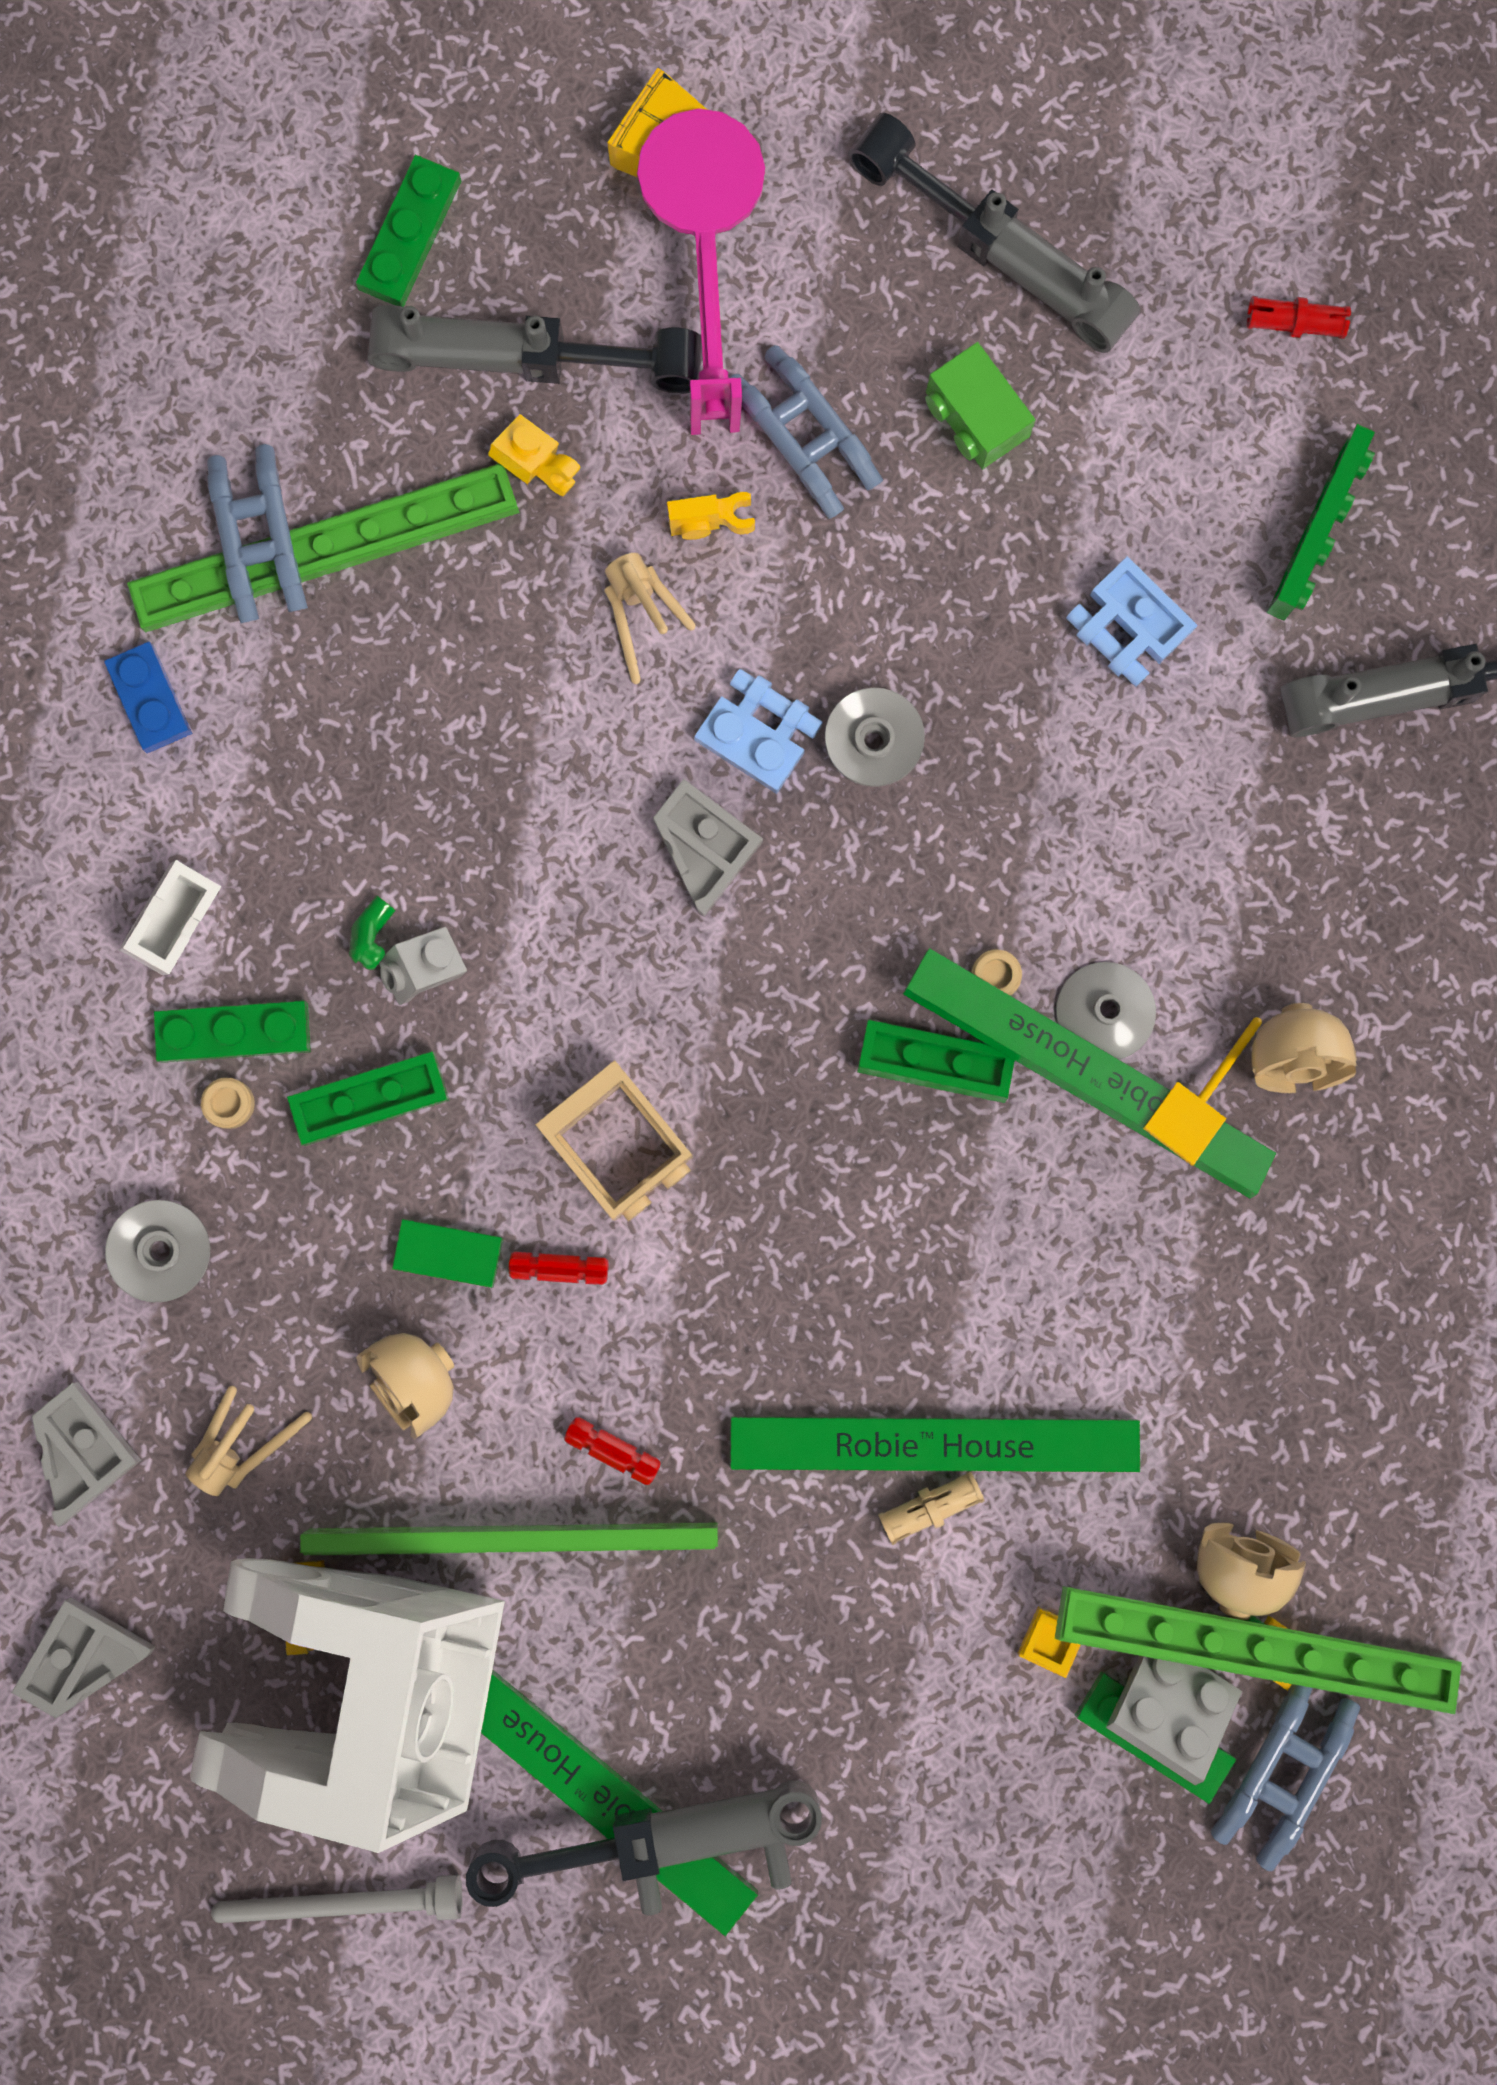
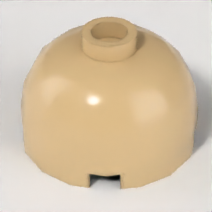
M1295 1003L1285 1006L1282 1009V1013L1275 1015L1260 1027L1252 1045L1251 1061L1255 1082L1258 1087L1267 1091L1296 1093L1295 1083L1312 1082L1313 1091L1323 1090L1342 1084L1356 1074V1051L1348 1029L1339 1018L1323 1010L1313 1009L1312 1005L1307 1003Z
M401 1333L389 1335L375 1342L356 1356L361 1372L363 1373L371 1367L377 1378L370 1385L372 1391L403 1431L411 1426V1438L414 1440L434 1426L446 1414L453 1400L454 1387L448 1372L454 1368V1363L439 1343L436 1342L429 1347L421 1338Z
M1212 1523L1205 1527L1197 1557L1199 1581L1208 1595L1220 1604L1219 1608L1224 1614L1236 1619L1248 1620L1250 1615L1262 1616L1277 1612L1294 1597L1306 1566L1305 1561L1298 1563L1301 1554L1296 1548L1277 1537L1257 1530L1256 1539L1229 1535L1234 1526L1230 1523Z

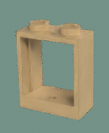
M615 1060L535 1124L614 1221L623 1215L629 1222L652 1203L646 1195L661 1183L667 1189H670L691 1171L686 1163L693 1158V1155ZM621 1088L672 1150L674 1155L618 1201H615L562 1135Z

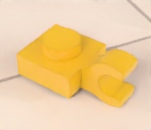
M521 414L494 440L488 454L527 485L537 476L552 491L563 497L574 486L575 480L572 478L581 468L571 457L564 454L555 455L559 443Z
M737 492L730 497L717 499L715 494L667 501L671 536L682 535V538L686 540L701 539L709 536L711 530L720 529L719 525H725L730 531L740 535L753 532L755 530L754 518L742 520L734 515L735 510L739 507L751 506V494L748 492Z

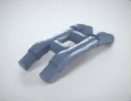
M774 345L767 350L765 360L793 391L794 394L774 409H771V405L766 398L740 374H734L730 378H741L742 407L764 430L799 475V479L807 488L812 498L817 501L826 517L831 519L842 512L844 507L832 490V485L815 462L838 447L839 452L851 469L855 471L867 491L879 485L883 478L871 461L872 458L864 445L848 429L810 380V376L804 368L780 346ZM809 409L825 431L804 447H801L785 425L803 411Z
M267 444L259 445L255 449V468L261 492L259 495L233 500L226 459L220 455H214L207 460L209 494L218 526L228 585L232 599L235 602L240 623L259 619L249 572L246 567L268 561H275L277 575L284 593L288 612L308 608L285 513L274 448ZM266 514L271 540L242 546L237 520Z
M1294 1684L1290 1686L1288 1694L1284 1697L1281 1707L1274 1718L1275 1722L1239 1789H1236L1231 1800L1224 1808V1813L1211 1829V1835L1216 1841L1227 1845L1239 1828H1243L1251 1817L1259 1798L1285 1814L1281 1816L1278 1824L1269 1835V1840L1256 1856V1860L1262 1868L1267 1871H1274L1282 1858L1289 1854L1304 1830L1305 1822L1339 1759H1342L1354 1733L1353 1727L1361 1709L1359 1704L1346 1698L1340 1700L1333 1721L1329 1723L1326 1734L1320 1744L1321 1748L1319 1749L1293 1734L1297 1732L1309 1705L1307 1702L1313 1688ZM1283 1752L1310 1767L1295 1795L1269 1781Z

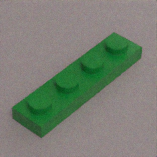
M1357 424L1344 441L1270 603L1267 614L1285 621L1295 608L1302 611L1306 606L1316 584L1308 580L1315 564L1320 567L1324 565L1335 543V539L1328 536L1335 521L1342 524L1354 502L1355 496L1348 493L1354 478L1363 479L1374 458L1375 452L1368 450L1375 434L1374 431Z

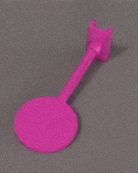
M698 108L673 114L652 130L640 151L637 177L643 200L657 219L680 233L692 234L695 237L703 370L699 372V380H690L691 435L701 434V420L729 419L730 433L740 432L742 406L741 378H729L728 371L723 369L715 236L718 233L731 230L750 216L762 196L765 164L759 143L744 124L723 112Z

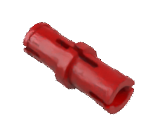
M1252 296L1247 312L1251 317L1247 318L1246 327L1247 329L1257 328L1289 332V337L1301 338L1302 334H1313L1345 339L1350 326V320L1345 319L1351 316V307L1308 303V299L1305 297H1296L1294 301H1285Z

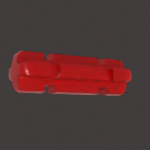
M513 1252L510 1255L508 1271L509 1277L512 1279L531 1280V1277H537V1281L579 1283V1280H585V1284L603 1285L608 1280L609 1262L603 1257H587V1260H581L580 1256L539 1253L538 1257H534L533 1253Z
M580 1417L572 1420L564 1435V1441L580 1451L582 1448L589 1450L588 1455L623 1474L627 1470L632 1473L631 1478L644 1485H650L660 1469L661 1462L659 1459L646 1452H643L642 1455L637 1453V1447L603 1429L599 1432L594 1430L593 1424Z

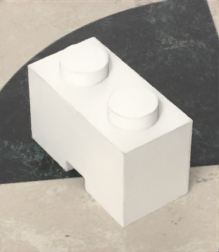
M175 860L168 866L120 946L119 951L161 975L170 974L189 942V938L202 920L221 886Z

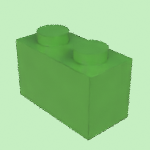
M976 342L929 375L926 389L927 396L925 397L929 410L938 421L946 420L956 433L954 441L961 454L969 461L974 458L982 470L1030 437L1036 419L979 342Z

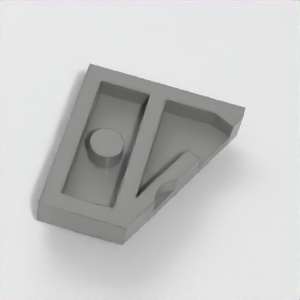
M685 779L681 781L653 817L654 823L698 913L703 917L708 914L763 843L762 837Z
M79 1382L71 1383L32 1416L36 1439L43 1449L41 1463L44 1478L50 1482L55 1511H52L53 1521L58 1527L69 1522L142 1461Z
M70 1597L63 1602L11 1693L50 1716L58 1718L152 1654L156 1646Z

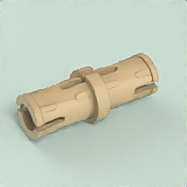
M969 1471L965 1475L931 1491L926 1487L918 1491L919 1497L885 1513L882 1512L878 1516L891 1544L894 1545L898 1541L929 1526L934 1525L935 1529L945 1525L944 1519L978 1503H983L985 1500L972 1472Z

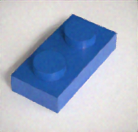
M150 641L104 661L144 752L148 754L193 734L157 651Z

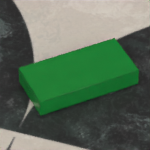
M402 1219L392 1269L494 1288L503 1238Z

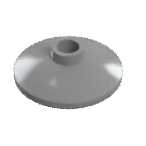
M865 688L843 698L831 712L825 730L826 750L835 768L852 782L869 787L890 785L907 776L918 763L925 742L923 722L916 708L902 695L884 688ZM876 733L881 736L883 745L878 749H870L866 746L864 738L868 734Z
M1098 962L1079 969L1065 982L1057 998L1056 1019L1057 1024L1120 1060L1138 1051L1150 1037L1155 1025L1156 1005L1149 986L1135 971L1117 963ZM1103 1001H1111L1116 1005L1117 1015L1115 1018L1108 1019L1101 1014L1100 1006Z
M152 1200L131 1207L117 1219L106 1241L105 1257L110 1275L124 1292L146 1302H167L187 1294L200 1282L208 1268L211 1247L205 1226L191 1210L175 1202ZM158 1241L167 1243L170 1248L169 1256L163 1261L156 1260L151 1253L152 1246Z

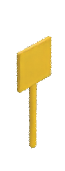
M1258 1017L1252 1019L1198 1096L1181 1083L1176 1082L1143 1128L1191 1166L1196 1163L1227 1119L1206 1102L1261 1026L1262 1020Z

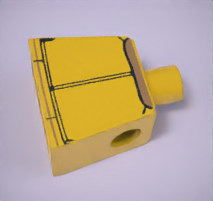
M657 68L607 142L610 166L637 177L641 148L656 126L676 113L697 108L708 109L669 75Z

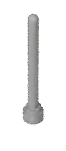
M460 1875L437 1876L436 1882H427L426 1888L220 1901L212 1907L211 1916L217 1923L426 1910L428 1916L436 1915L438 1921L460 1919L462 1915V1882Z

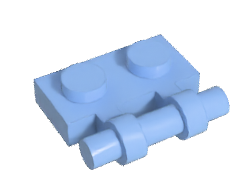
M1128 556L1092 590L1090 597L1102 607L1098 613L1092 616L1081 604H1078L1066 617L1079 631L1076 636L1086 646L1090 643L1094 645L1111 662L1108 667L1118 677L1123 674L1135 687L1150 674L1136 660L1144 651L1160 664L1198 626ZM1113 620L1134 639L1125 648L1105 629Z
M739 669L733 677L730 686L745 695L739 706H736L721 696L694 736V740L777 794L804 754L803 748L790 741L791 737L798 729L813 739L823 722L808 713L809 707L797 699L791 702L771 689L772 683L759 675L757 678H754L747 672ZM760 705L783 719L776 731L753 717Z

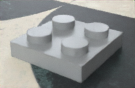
M1138 1656L1106 1728L1184 1779L1197 1785L1205 1780L1242 1691L1207 1668Z

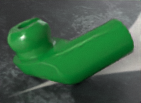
M377 895L351 927L349 956L355 964L360 962L367 970L375 969L385 956L384 949L378 946L374 940L396 911Z

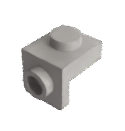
M446 927L395 944L379 963L382 982L385 988L394 994L399 1005L410 1002L418 993L458 979L467 972Z

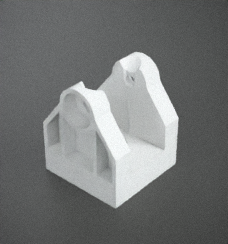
M247 1558L231 1561L223 1608L225 1613L250 1621L290 1644L349 1657L350 1664L336 1734L274 1729L243 1723H227L222 1733L200 1731L190 1773L191 1781L200 1787L217 1792L256 1821L380 1853L466 1812L505 1601L391 1575L307 1566L268 1559Z

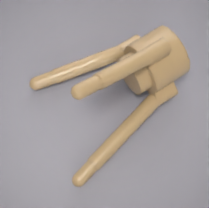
M629 553L617 558L605 569V574L611 585L604 591L613 608L631 682L638 684L641 679L622 601L625 600L627 605L630 606L641 603L658 632L665 634L668 628L650 597L654 590L688 630H694L696 625L660 581L653 566L646 567L639 553Z
M229 1386L216 1409L202 1441L191 1454L195 1460L186 1470L185 1474L195 1486L213 1496H219L226 1485L236 1489L250 1471L311 1421L312 1414L309 1412L303 1413L240 1466H236L240 1458L230 1447L254 1412V1406L247 1404L239 1416L236 1417L220 1442L215 1441L237 1392L235 1386Z

